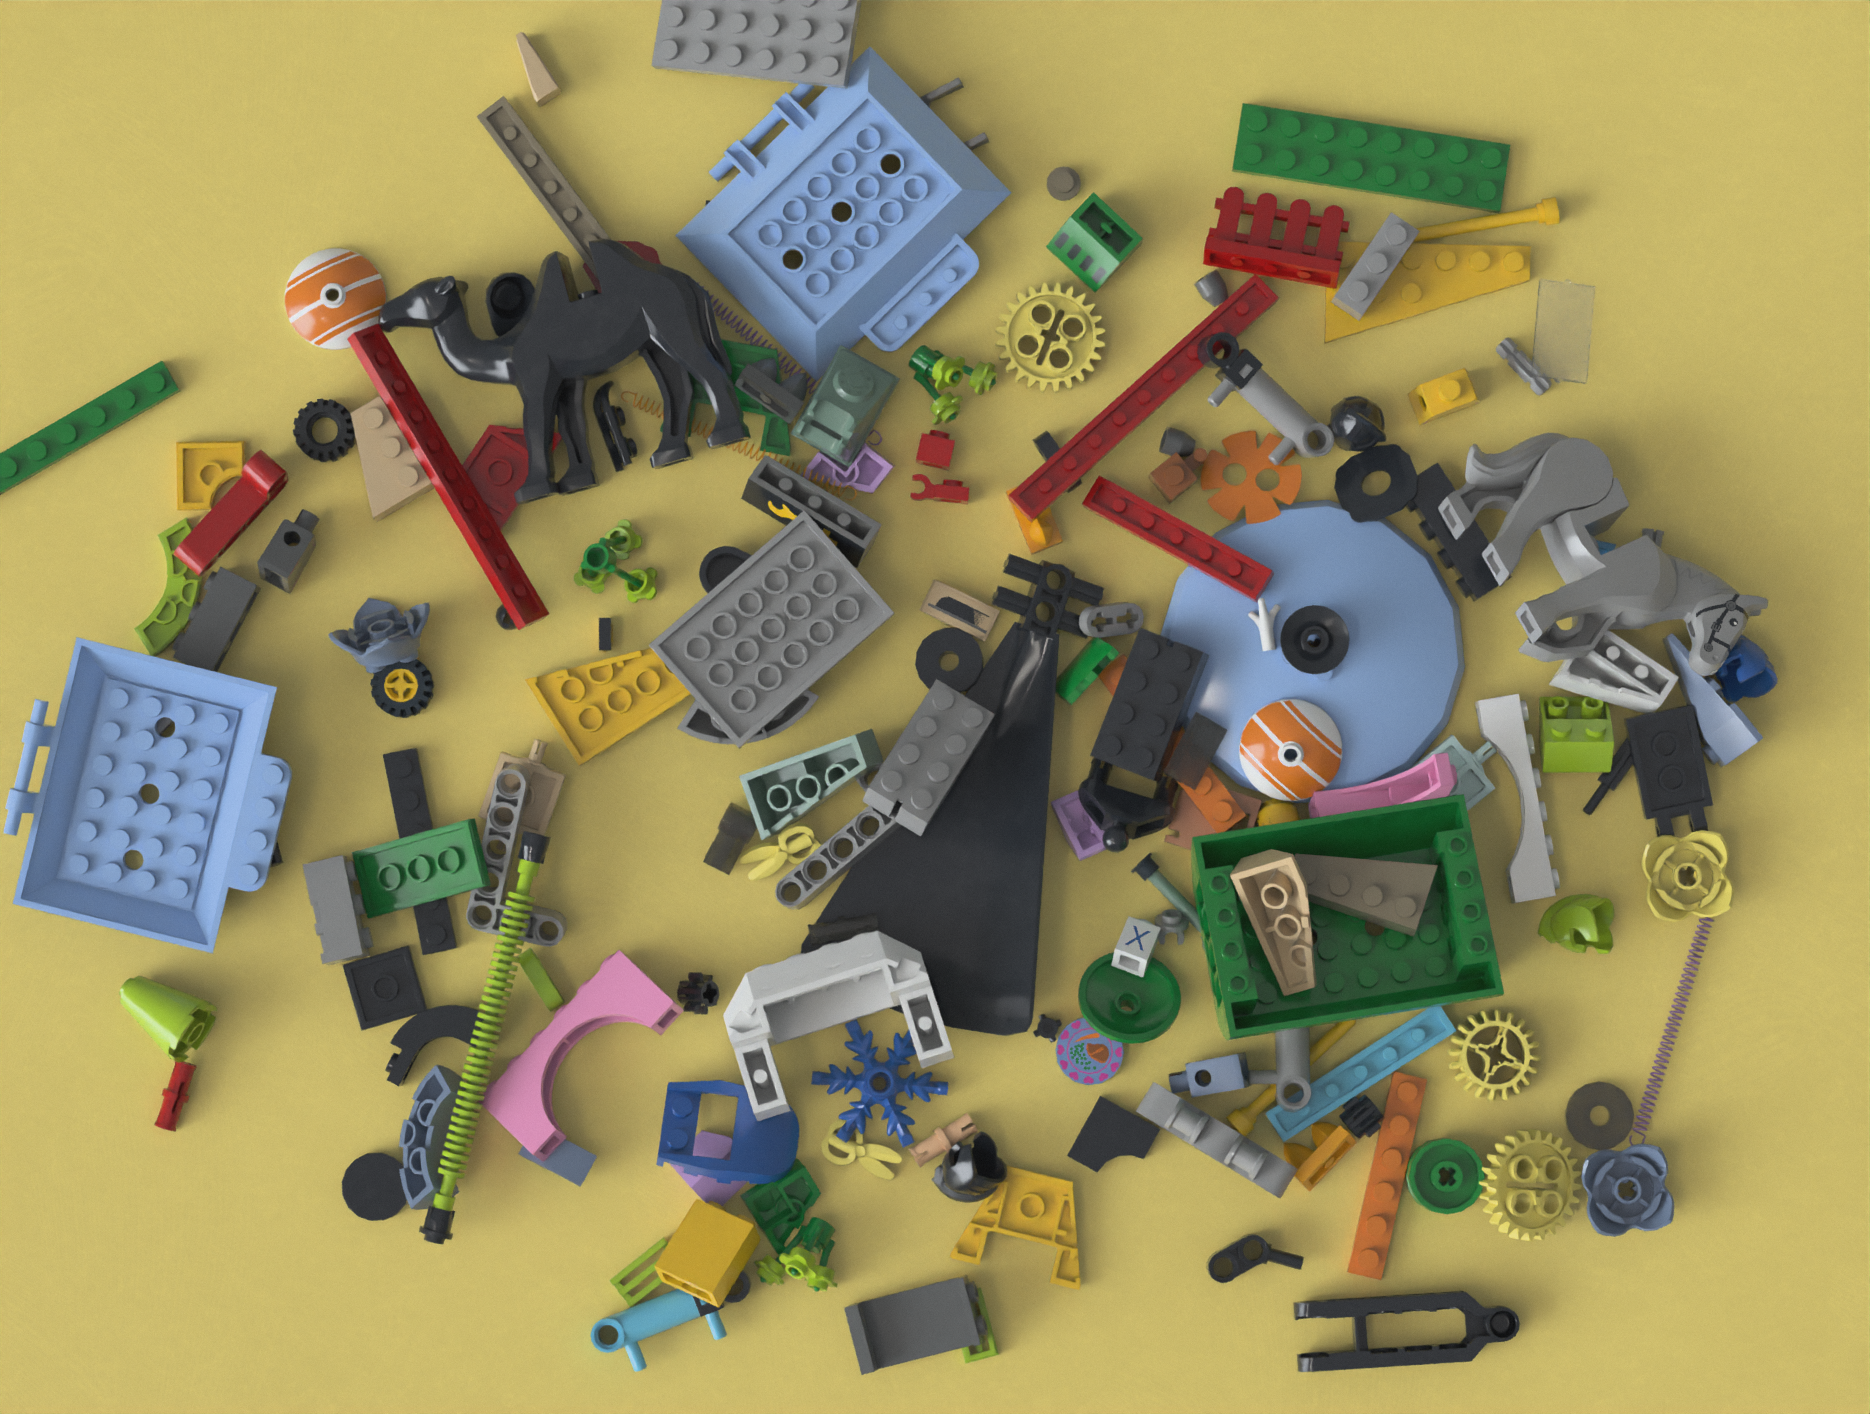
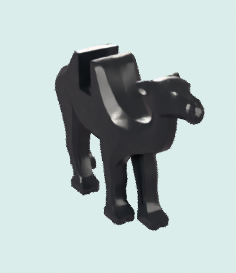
M609 239L589 241V246L602 293H598L597 290H590L578 294L569 258L555 251L547 255L541 264L537 284L524 317L510 331L496 339L481 340L473 333L469 324L465 300L468 284L464 281L455 280L453 276L427 279L414 285L404 294L390 300L382 306L378 324L382 331L386 333H391L399 327L432 329L442 357L458 375L472 381L514 385L517 387L524 404L523 430L528 450V476L524 484L514 493L516 504H525L557 494L565 496L600 486L589 444V426L585 412L587 381L615 372L638 357H643L650 368L664 401L662 439L658 449L650 457L652 468L660 469L694 459L692 448L688 443L690 413L695 396L691 374L705 388L717 418L714 429L706 440L708 447L717 449L751 439L748 426L743 421L744 413L731 378L732 367L716 325L709 293L689 275L671 267L649 262L625 244ZM556 415L558 418V431L567 446L570 464L565 475L557 483L554 479L555 466L552 453Z

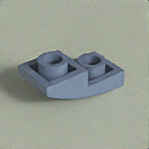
M566 1139L544 1162L534 1156L524 1146H522L518 1153L581 1187L597 1157Z

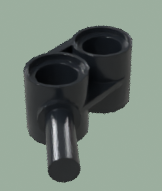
M1247 1234L1213 1253L1207 1261L1206 1268L1212 1279L1219 1283H1227L1256 1265L1267 1264L1268 1261L1301 1270L1304 1257L1271 1248L1272 1244H1268L1262 1237L1256 1234ZM1250 1240L1258 1241L1262 1247L1260 1256L1253 1260L1247 1259L1243 1253L1245 1243ZM1221 1257L1228 1258L1232 1263L1231 1272L1224 1277L1216 1275L1213 1270L1214 1262Z

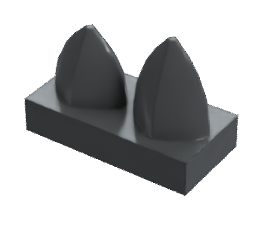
M774 358L762 359L752 365L748 363L737 379L735 386L791 424L804 404L803 401L807 392L806 373L792 375L778 385L775 382L777 366Z

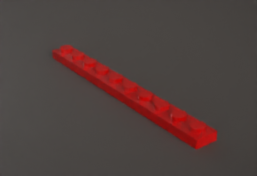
M1254 274L1011 492L1008 499L1032 523L1205 367L1197 354L1198 344L1204 337L1225 332L1231 334L1236 339L1278 301L1279 297L1257 274ZM1217 341L1212 348L1215 357L1224 350L1221 343Z
M375 324L354 332L347 338L348 342L517 629L521 630L543 620L549 615L548 610L380 325Z

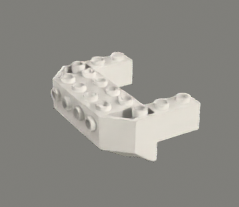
M879 931L865 932L840 943L824 945L818 950L806 954L793 955L775 964L759 966L744 975L723 1017L757 1121L790 1111L770 1046L894 1006H902L921 1068L954 1058L920 951Z

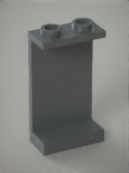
M968 1275L845 1307L861 1375L896 1364L984 1343V1335H988V1329L984 1316H978L975 1302L979 1301V1294L975 1282H969Z

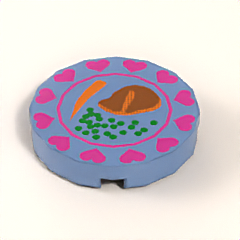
M1085 1018L1077 1019L1064 1028L1058 1036L1055 1049L1057 1063L1063 1073L1074 1082L1085 1085L1100 1084L1113 1077L1121 1066L1124 1054L1122 1042L1111 1040L1099 1034L1088 1024Z

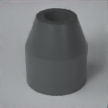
M1217 269L1194 283L1202 298L1214 307L1229 298L1226 283Z
M1167 426L1161 439L1159 452L1170 456L1177 452L1180 457H1188L1193 453L1196 441L1184 431Z

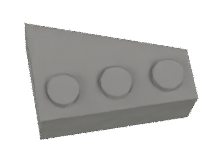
M340 855L303 864L310 904L313 906L317 924H314L317 936L320 935L324 952L320 954L322 964L333 965L370 956L368 948L374 947L370 928H363L361 915L366 914L362 895H356L353 881L358 880L354 862H348L347 856Z

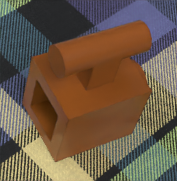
M1198 448L1184 461L1176 452L1153 470L1148 478L1170 504L1197 482L1198 478L1193 471L1204 464L1207 452L1203 448Z

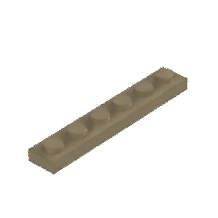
M503 96L479 114L477 118L598 278L589 241L599 239L611 240V238L508 100Z

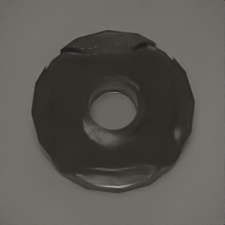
M1597 1081L1584 1084L1573 1092L1567 1103L1564 1117L1567 1130L1575 1141L1586 1148L1603 1150L1613 1148L1625 1140L1632 1129L1634 1112L1632 1103L1623 1090L1613 1084ZM1596 1106H1603L1608 1111V1120L1604 1125L1597 1126L1590 1120V1112Z

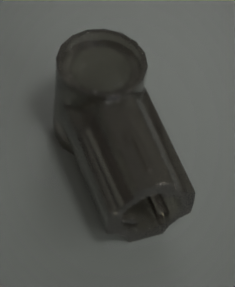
M733 802L729 804L719 823V832L705 856L704 863L730 875L745 844H749L757 829L751 811Z

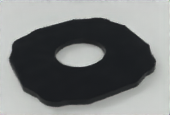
M1396 444L1377 445L1354 455L1336 471L1334 489L1341 507L1349 512L1351 518L1358 523L1378 521L1401 511L1418 494L1419 478L1411 457ZM1375 471L1388 473L1391 483L1384 493L1371 496L1363 491V481L1370 473Z

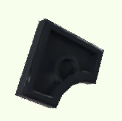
M1100 1096L1067 1156L1095 1172H1098L1107 1161L1117 1156L1132 1155L1144 1159L1160 1129Z

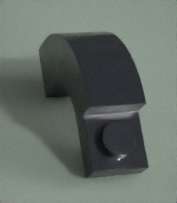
M446 1005L430 1008L412 1017L397 1031L390 1044L402 1050L400 1054L394 1053L387 1064L385 1071L390 1073L387 1081L397 1086H403L422 1048L437 1038L453 1037L476 1047V1044L470 1043L472 1037L479 1038V1036L472 1033L473 1029L481 1030V1027L475 1026L476 1020L483 1021L482 1018L477 1017L478 1011H482L465 1006Z

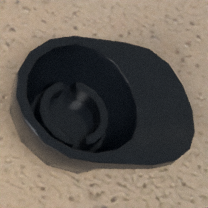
M515 272L501 273L491 280L486 289L485 302L491 325L498 337L510 331L524 317L530 305L535 288L532 282L522 274Z

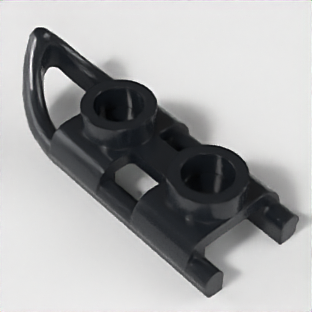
M608 381L597 390L593 400V410L616 472L624 470L623 466L632 464L631 458L637 457V447L632 438L623 436L620 427L625 425V415L620 406L610 405L609 391L614 382Z

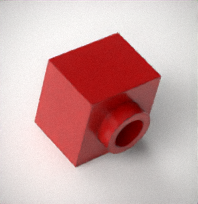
M930 430L929 434L922 433L916 463L949 471L955 440L949 439L950 434L938 430Z

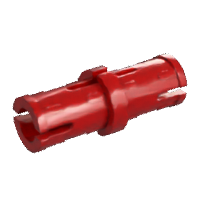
M185 1061L175 1062L168 1087L163 1088L161 1094L164 1096L157 1121H155V1126L176 1132L183 1104L188 1103L190 1097L187 1095L194 1071L197 1068L196 1065Z

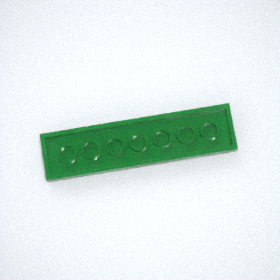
M1243 103L1232 172L1499 213L1502 204L1510 145Z

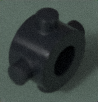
M1045 1014L1039 1015L1040 1022L1038 1023L1037 1030L1033 1031L1035 1037L1042 1036L1043 1038H1049L1051 1043L1057 1040L1055 1035L1058 1027L1062 1025L1061 1020L1055 1021L1051 1018H1046Z

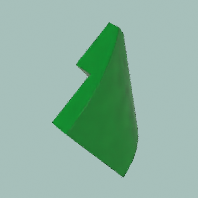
M1093 637L1056 678V694L1068 705H1072L1099 676L1108 663L1117 657L1119 652L1102 639Z
M796 1158L792 1169L785 1177L769 1184H757L740 1195L775 1252L780 1255L786 1248L784 1244L795 1227L799 1229L804 1221L806 1210L815 1204L821 1192L806 1167Z

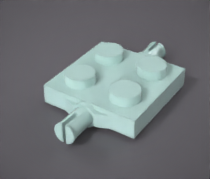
M1450 735L1411 768L1426 761L1434 754L1448 753L1450 765L1453 764L1457 772V783L1453 786L1450 796L1464 794L1468 811L1495 789L1486 777L1481 764L1497 751L1487 741L1472 754L1463 748L1454 735Z

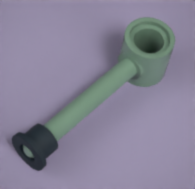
M1149 853L1131 872L1134 873L1136 871L1144 881L1148 879L1201 933L1197 909L1159 872V866L1151 858L1152 854Z

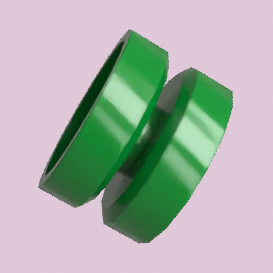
M1447 1138L1428 1140L1417 1147L1409 1158L1405 1174L1407 1189L1415 1202L1429 1211L1447 1215L1462 1212L1474 1204L1482 1192L1483 1186L1479 1184V1181L1485 1178L1484 1172L1481 1170L1483 1167L1482 1161L1474 1149L1461 1141ZM1441 1169L1448 1170L1450 1178L1446 1182L1439 1181L1441 1175L1438 1172Z

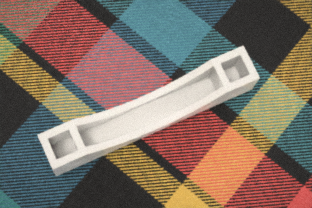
M1519 694L1479 700L1475 702L1481 737L1489 741L1506 762L1515 780L1520 797L1522 816L1520 837L1514 856L1506 869L1511 903L1556 896L1555 889L1560 888L1559 876L1556 868L1551 869L1549 855L1554 854L1550 834H1544L1542 822L1547 821V812L1544 801H1538L1536 788L1541 787V779L1538 768H1532L1530 758L1531 754H1535L1532 734H1526L1524 721L1529 720L1526 701H1520Z

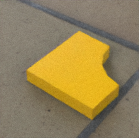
M176 442L177 510H211L214 505L215 496L221 487L234 478L242 477L241 471L246 464V442Z

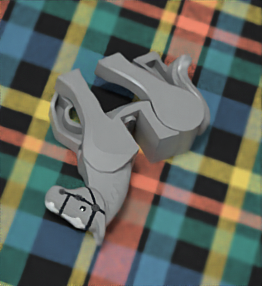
M1544 433L1530 437L1509 450L1498 454H1486L1479 449L1477 444H1473L1469 448L1467 455L1465 485L1461 489L1450 493L1438 507L1455 540L1459 539L1468 529L1479 511L1484 509H1501L1507 512L1496 538L1482 553L1484 560L1500 587L1509 578L1520 561L1523 549L1530 536L1540 528L1549 555L1566 585L1553 593L1524 602L1515 614L1529 637L1519 648V652L1542 662L1587 656L1608 629H1643L1645 626L1672 619H1683L1692 641V648L1689 653L1690 668L1702 676L1713 675L1723 665L1745 630L1749 617L1761 615V609L1768 607V600L1766 598L1740 595L1719 576L1690 561L1665 554L1647 535L1601 555L1594 536L1607 531L1629 507V503L1618 478H1613V470L1608 457L1598 446L1588 440L1568 438L1559 433ZM1572 617V628L1569 630H1561L1556 624L1559 620Z

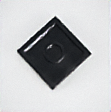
M409 946L343 965L361 1031L414 1016L428 1010Z

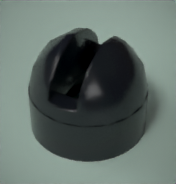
M502 604L496 612L498 624L506 630L517 629L512 618L509 624L504 623L507 610Z

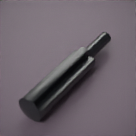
M1628 737L1612 758L1611 772H1602L1597 779L1601 784L1583 808V812L1587 815H1592L1609 789L1615 791L1633 765Z

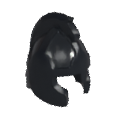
M1351 396L1344 398L1332 407L1330 423L1326 426L1333 432L1334 442L1341 449L1361 452L1371 449L1378 442H1385L1387 440L1384 433L1385 420L1383 412L1376 403L1366 397Z
M979 1132L974 1136L973 1148L971 1147L972 1144L963 1145L961 1141H958L946 1153L942 1164L935 1169L934 1177L931 1180L948 1198L964 1203L978 1202L992 1195L997 1190L998 1184L1006 1179L1007 1166L998 1157V1148L994 1140L985 1132Z

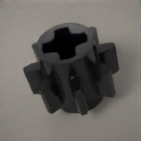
M689 972V980L679 982L677 998L684 1005V1012L706 1015L708 1014V1007L717 1005L719 988L712 981V975H703L702 972Z

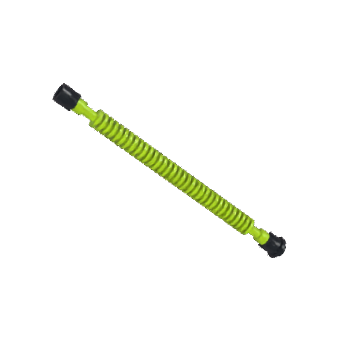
M528 831L523 832L518 855L520 862L517 872L520 873L516 892H508V896L514 898V900H506L505 905L512 906V908H504L503 911L504 914L510 916L509 918L502 917L501 922L506 923L507 926L500 925L499 931L505 932V935H497V939L503 941V943H495L494 948L501 951H493L492 955L499 959L498 961L491 960L490 965L495 966L496 969L489 968L488 974L494 975V978L487 977L486 982L492 984V986H484L483 990L490 994H482L481 999L487 1001V1004L480 1003L479 1008L485 1010V1012L478 1011L477 1017L482 1018L483 1021L476 1020L475 1026L481 1027V1030L473 1029L472 1033L479 1036V1038L472 1037L470 1043L476 1044V1047L469 1046L468 1049L474 1055H467L466 1060L472 1062V1064L465 1063L464 1069L469 1070L470 1073H462V1077L468 1079V1081L461 1080L459 1086L466 1089H458L457 1094L463 1096V1098H456L455 1103L461 1105V1107L454 1106L453 1112L458 1113L459 1116H451V1121L457 1122V1124H449L448 1128L455 1132H447L446 1138L452 1141H445L444 1146L450 1148V1150L443 1149L442 1155L448 1157V1159H440V1164L446 1167H438L437 1171L444 1174L441 1190L435 1194L433 1205L428 1208L424 1226L419 1228V1232L425 1234L424 1240L428 1242L444 1244L445 1239L451 1240L453 1237V1233L450 1232L455 1214L453 1206L456 1197L453 1196L457 1178H464L465 1173L459 1171V1169L466 1170L467 1164L462 1163L461 1160L469 1161L470 1156L463 1154V1152L470 1153L472 1147L465 1144H473L474 1138L468 1137V1135H475L476 1130L470 1128V1126L477 1127L478 1121L472 1119V1117H480V1112L474 1111V1109H482L483 1105L476 1101H484L485 1095L479 1094V1091L486 1092L487 1087L481 1085V1083L488 1084L489 1078L483 1076V1074H491V1069L485 1068V1066H493L494 1062L487 1058H495L496 1052L490 1051V1048L497 1049L498 1044L492 1042V1040H499L500 1035L495 1034L494 1031H502V1026L496 1025V1022L504 1023L505 1018L498 1015L506 1014L507 1009L501 1008V1005L508 1006L509 1003L508 1000L503 999V996L510 997L511 992L506 991L505 988L512 989L513 983L507 982V979L514 980L516 976L509 973V971H517L518 966L511 963H519L520 960L519 957L514 956V953L521 954L522 949L517 948L516 944L523 946L524 940L518 939V936L525 937L526 932L520 930V928H528L529 923L522 920H530L531 916L524 912L525 910L532 911L533 906L527 904V901H535V897L529 896L533 877H537L540 863H544L550 837Z

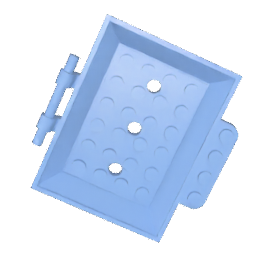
M871 47L866 49L851 64L848 89L827 87L805 110L798 103L815 88L813 85L798 84L789 94L785 92L772 105L774 109L741 141L737 139L723 153L725 156L709 171L710 175L717 182L734 166L741 172L675 235L816 382L824 375L840 345L850 350L866 335L880 350L893 352L900 349L978 272V256L963 239L1011 194L1006 186ZM782 119L787 121L789 125L757 157L750 152ZM895 155L900 159L901 167L898 172L887 174L882 170L881 162L885 156ZM840 202L849 204L852 209L851 217L844 222L836 221L832 216L833 207ZM797 250L802 254L803 262L799 268L788 269L785 267L783 257L786 252Z
M77 637L56 725L44 724L49 702L35 699L30 721H26L21 741L24 743L15 785L14 788H10L6 809H8L3 833L17 836L22 813H32L34 817L13 904L213 953L229 887L251 892L261 888L268 879L292 780L290 764L283 758L262 753L277 687ZM163 717L170 718L175 724V732L170 737L162 736L157 730V724ZM38 746L50 747L40 792L28 791ZM153 784L158 788L159 798L155 803H148L142 798L141 790L144 785ZM137 850L142 854L143 864L139 869H132L126 864L125 856L128 851Z

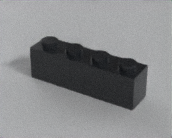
M1436 463L1418 475V494L1413 501L1408 503L1406 508L1410 513L1414 510L1422 521L1418 526L1428 541L1434 539L1440 549L1437 552L1440 561L1447 570L1452 567L1459 579L1455 583L1465 598L1470 596L1475 602L1499 586L1482 556L1483 551L1490 542L1475 519L1463 535L1455 540L1438 507L1450 493L1456 490L1440 465Z

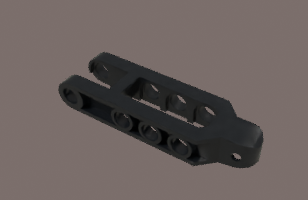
M1464 1291L1313 1300L1293 1303L1295 1320L1352 1317L1354 1350L1297 1354L1298 1372L1470 1362L1487 1343L1511 1340L1516 1336L1520 1326L1519 1318L1513 1310L1505 1306L1483 1307ZM1459 1309L1465 1314L1466 1336L1460 1343L1368 1349L1366 1316L1369 1314H1402V1312L1412 1311L1437 1312V1310Z

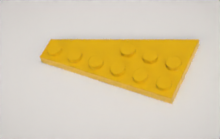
M1339 242L1337 251L1343 252V258L1340 265L1337 289L1325 287L1324 344L1382 325L1392 324L1431 312L1441 307L1464 302L1477 296L1529 282L1531 246L1412 243L1360 321L1331 303V301L1371 242Z
M651 648L525 679L579 766L692 695Z

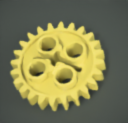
M1043 282L1041 292L1037 293L1031 285L1029 286V297L1026 298L1018 292L1016 297L1019 304L1015 305L1008 302L1006 306L1011 314H1000L999 319L1006 324V326L996 327V333L1004 336L1003 339L996 341V347L1006 349L999 355V360H1010L1005 371L1010 372L1016 369L1018 371L1015 378L1016 382H1019L1024 377L1028 378L1027 389H1031L1035 382L1040 383L1041 393H1044L1047 384H1052L1055 393H1058L1059 383H1064L1071 390V379L1075 378L1080 383L1084 382L1083 370L1093 374L1094 368L1089 363L1090 360L1095 362L1101 361V356L1094 352V350L1105 347L1104 342L1096 340V337L1105 334V329L1095 328V325L1102 320V316H1091L1090 313L1094 310L1095 304L1092 303L1084 306L1083 302L1086 296L1084 293L1076 299L1072 297L1074 288L1072 286L1066 293H1061L1060 283L1055 285L1054 291H1049L1046 282ZM1046 308L1051 314V319L1044 324L1035 322L1032 318V313L1035 309ZM1062 310L1064 311V316L1056 331V339L1059 342L1052 341L1043 364L1037 365L1036 361L1045 343V337L1042 336V333H1050L1058 311ZM1069 321L1078 322L1082 327L1081 334L1077 337L1067 336L1063 331L1065 323ZM1029 338L1036 342L1038 349L1035 353L1026 355L1019 350L1018 344L1023 339ZM1055 352H1063L1067 355L1069 363L1063 368H1055L1050 363V356Z
M1528 1129V1131L1517 1130L1516 1136H1505L1506 1145L1495 1144L1498 1152L1497 1156L1487 1155L1492 1164L1491 1167H1482L1481 1169L1484 1173L1488 1174V1178L1479 1181L1480 1185L1487 1187V1192L1481 1194L1480 1199L1489 1200V1204L1485 1206L1483 1211L1493 1214L1489 1222L1500 1225L1499 1232L1509 1234L1510 1238L1530 1242L1533 1241V1238L1545 1240V1233L1550 1235L1556 1234L1555 1225L1566 1226L1563 1218L1564 1214L1574 1215L1569 1205L1570 1203H1579V1199L1573 1196V1191L1582 1189L1581 1185L1574 1183V1178L1581 1175V1171L1572 1170V1166L1578 1160L1568 1156L1571 1147L1561 1145L1562 1138L1552 1136L1551 1132ZM1508 1181L1523 1183L1541 1182L1545 1184L1554 1183L1555 1186L1553 1189L1538 1187L1521 1188L1516 1186L1507 1187L1506 1183Z

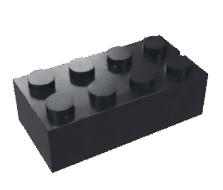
M1140 628L1090 756L1160 783L1209 655Z

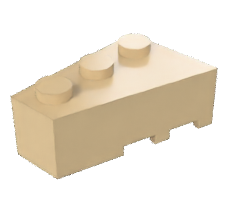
M381 396L351 412L372 517L378 522L434 489V486Z

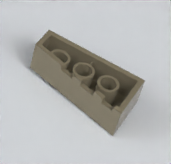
M1295 854L1296 862L1307 884L1309 902L1414 937L1438 865Z

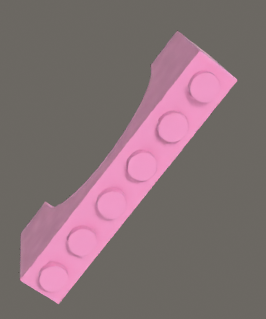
M618 950L602 962L599 972L592 979L585 981L579 987L577 995L568 1005L558 1009L554 1015V1020L548 1027L533 1036L530 1046L522 1055L514 1057L509 1062L507 1071L498 1080L491 1082L487 1086L486 1092L483 1093L485 1095L484 1101L479 1100L478 1102L483 1104L527 1150L544 1162L567 1137L555 1119L552 1106V1090L558 1068L571 1048L592 1031L619 1022L642 1024L662 1035L684 1010L632 960Z

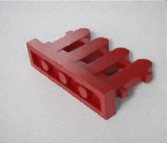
M1238 187L1228 188L1224 192L1223 199L1216 197L1214 209L1220 210L1217 228H1209L1204 247L1203 265L1337 289L1340 265L1343 258V252L1337 251L1340 234L1341 232L1348 233L1350 223L1343 221L1344 211L1341 207L1337 205L1328 206L1324 210L1323 217L1310 215L1311 206L1309 202L1304 199H1297L1292 202L1290 211L1277 209V198L1271 193L1261 194L1257 199L1256 205L1244 203V193ZM1241 214L1254 216L1250 235L1237 232ZM1274 220L1287 222L1283 241L1270 238ZM1307 226L1320 228L1317 247L1304 245Z

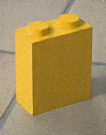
M696 1198L654 1267L662 1282L716 1307H720L761 1239L755 1228V1223L747 1216L738 1214L736 1217L727 1213L724 1207L714 1201L705 1203Z

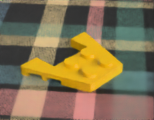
M1007 1166L1006 1179L998 1184L997 1190L992 1195L983 1200L952 1249L949 1258L980 1265L987 1233L993 1231L1056 1247L1057 1253L1049 1283L1080 1290L1081 1282L1073 1182Z

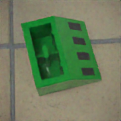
M1093 192L1069 217L1046 248L1096 293L1142 245L1143 238Z

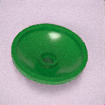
M1114 952L1095 960L1084 972L1078 989L1080 1010L1085 1020L1094 1030L1111 1040L1134 1044L1156 1039L1171 1028L1179 1013L1181 993L1176 978L1163 963L1152 957L1144 977H1140L1111 966ZM1122 1007H1129L1132 1011H1125Z

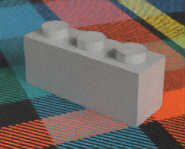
M1391 212L1335 294L1331 303L1360 321L1417 237L1419 230Z

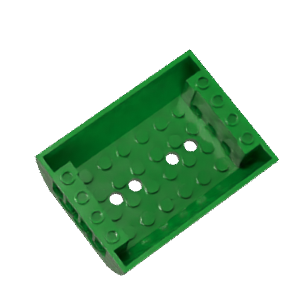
M1464 794L1192 837L1191 868L1194 898L1217 1021L1226 1040L1503 996L1504 990ZM1270 849L1291 853L1294 857L1295 854L1438 865L1414 937L1384 927V932L1381 935L1372 936L1365 929L1367 921L1309 902L1311 932L1315 934L1317 942L1313 945L1317 985L1314 988L1284 996L1230 877V874L1241 858Z

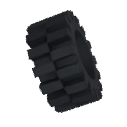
M317 399V402L313 403L310 401L307 403V407L301 408L298 411L299 416L294 419L293 423L295 425L293 435L296 438L295 442L298 447L310 458L320 462H327L329 460L334 462L340 456H346L349 448H353L355 432L351 413L342 404L331 399ZM321 418H330L338 426L336 438L329 443H319L312 435L314 423Z

